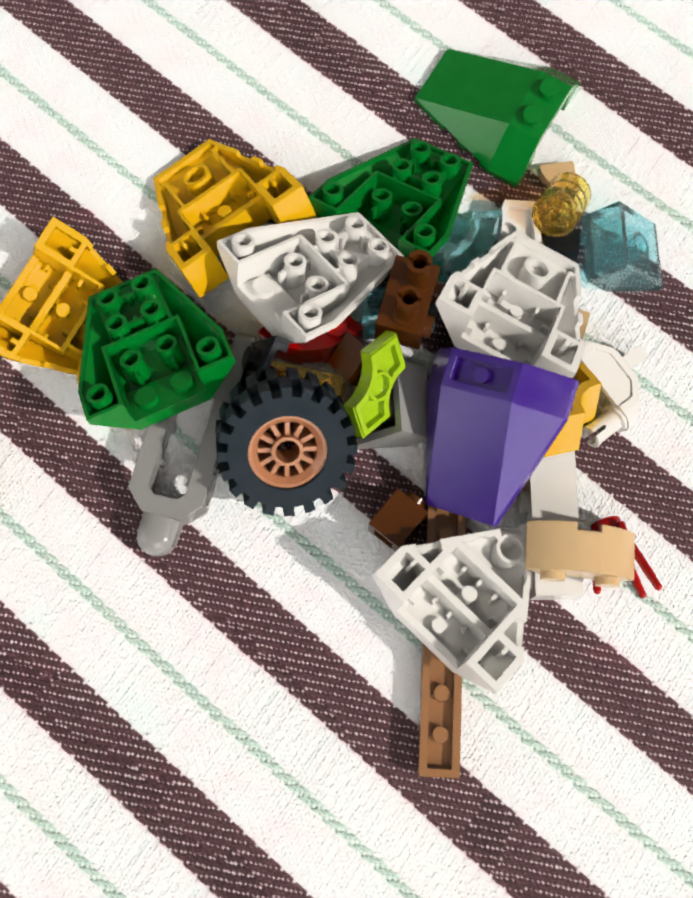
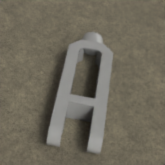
M238 332L233 340L231 351L236 362L212 397L215 398L186 494L177 499L153 493L159 470L164 468L166 463L164 455L171 433L175 434L177 429L175 425L177 414L147 427L128 488L143 512L137 531V542L139 547L150 556L161 557L172 552L178 544L183 526L194 522L208 513L220 474L219 463L217 462L215 433L216 420H220L219 409L223 401L231 403L230 391L238 382L242 381L245 370L241 365L243 354L246 348L251 346L252 342L257 341V336Z

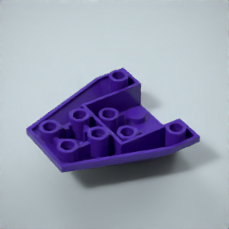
M454 347L437 349L427 383L426 504L497 527L567 423L579 381L523 362Z

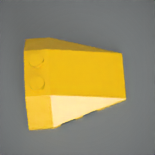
M52 217L35 243L31 259L0 304V356L11 361L77 375L78 364L82 359L88 297L123 282L116 275L117 272L113 267L102 259L93 248V244L84 235L55 217Z

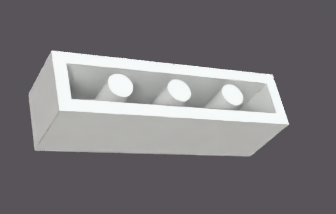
M575 451L542 458L524 485V491L519 493V513L525 514V524L531 520L578 522V528H580ZM531 572L529 600H577L584 596L583 578L565 576V581L549 582L540 580V574Z

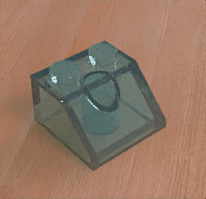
M620 201L581 217L583 228L581 241L585 249L586 259L584 274L589 283L606 292L657 291L663 289L656 224Z

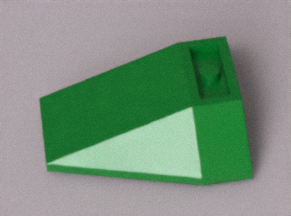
M414 138L327 179L308 198L318 218L359 212L404 257L408 258V255L415 250H424L433 257L450 238L473 169V162Z
M157 268L88 297L78 394L89 425L142 430L211 400L236 362L223 330Z

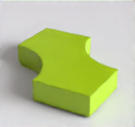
M388 330L360 351L362 358L360 380L352 396L343 404L356 433L354 436L364 439L390 417L389 399L391 390L399 374L406 368L397 333Z

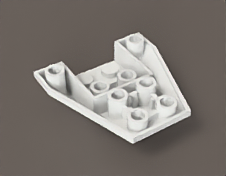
M359 212L251 227L217 241V249L236 296L272 336H279L290 340V344L306 343L338 327L391 273L396 255L404 257Z

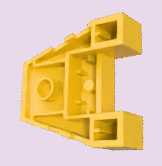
M208 139L153 178L158 207L162 211V229L166 233V251L199 298L229 278L217 258L220 255L217 249L218 240L247 228L261 226L270 219L279 224L313 219L317 216L302 184L286 168L276 165L274 168L265 165L261 158L255 156L251 159L244 157L239 150Z

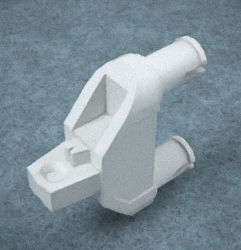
M585 340V351L580 363L583 362L601 382L597 406L603 413L582 429L581 435L583 439L595 431L597 432L594 437L586 442L591 447L596 448L600 446L603 441L615 432L629 430L636 422L639 411V381L632 369L648 357L640 346H637L622 357L615 348Z

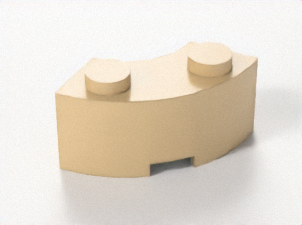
M527 521L525 569L540 574V580L563 582L565 581V576L593 580L597 587L618 588L620 587V581H634L635 533L607 525H600V532L578 528V522Z

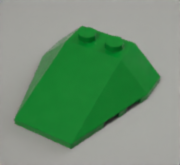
M447 48L416 95L414 102L442 130L446 128L458 140L457 145L464 151L468 150L480 162L479 166L487 174L517 188L533 162L538 145L559 111H564L578 89L580 81L552 67Z

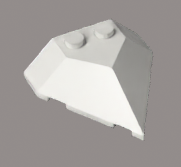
M527 524L505 530H500L499 528L449 537L427 544L401 546L373 574V578L393 615L452 672L493 694H497L523 664L525 647H522L524 623L527 622L532 572L525 569Z

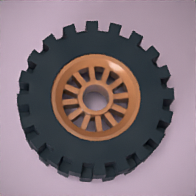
M286 367V376L278 377L276 368L266 369L267 379L258 381L255 373L245 378L247 389L243 391L236 385L230 391L231 403L223 401L219 409L220 420H216L215 433L217 462L219 463L220 474L224 482L228 480L229 491L236 498L243 493L244 505L251 509H254L257 503L260 502L262 503L264 514L274 516L275 507H282L284 516H295L294 507L303 505L306 514L315 510L313 501L320 498L326 505L334 499L331 492L333 486L340 491L346 486L347 480L344 472L353 474L356 464L352 454L358 455V444L354 437L356 433L350 417L345 411L342 399L339 395L336 396L333 387L325 381L320 385L317 375L307 371L304 379H302L297 368ZM284 441H292L295 443V445L288 450H280L277 448L278 445Z

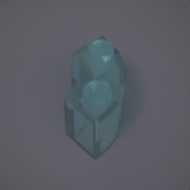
M479 210L457 214L449 240L432 257V264L441 266L438 281L445 282L446 285L453 273L456 271L461 272L469 266L472 260L477 257H483L489 252L491 247L498 243L502 229L503 210Z

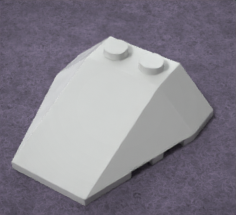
M516 230L491 247L489 252L483 257L475 258L467 268L461 272L456 271L449 277L435 305L456 348L523 362L569 378H573L578 370L585 351V340L580 337L583 314L579 313L578 301L582 297L580 267L578 263Z

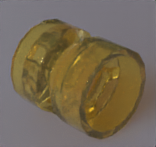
M570 172L560 173L551 179L532 207V219L539 231L552 237H562L572 232L591 202L592 193L590 185L578 174Z

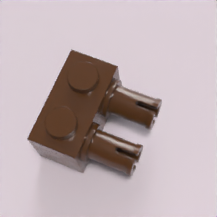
M415 250L408 255V258L396 255L376 320L375 338H378L388 330L397 333L400 345L419 350L422 337L430 338L435 316L429 315L432 303H436L445 282L438 281L441 266L432 264L433 260L428 252Z

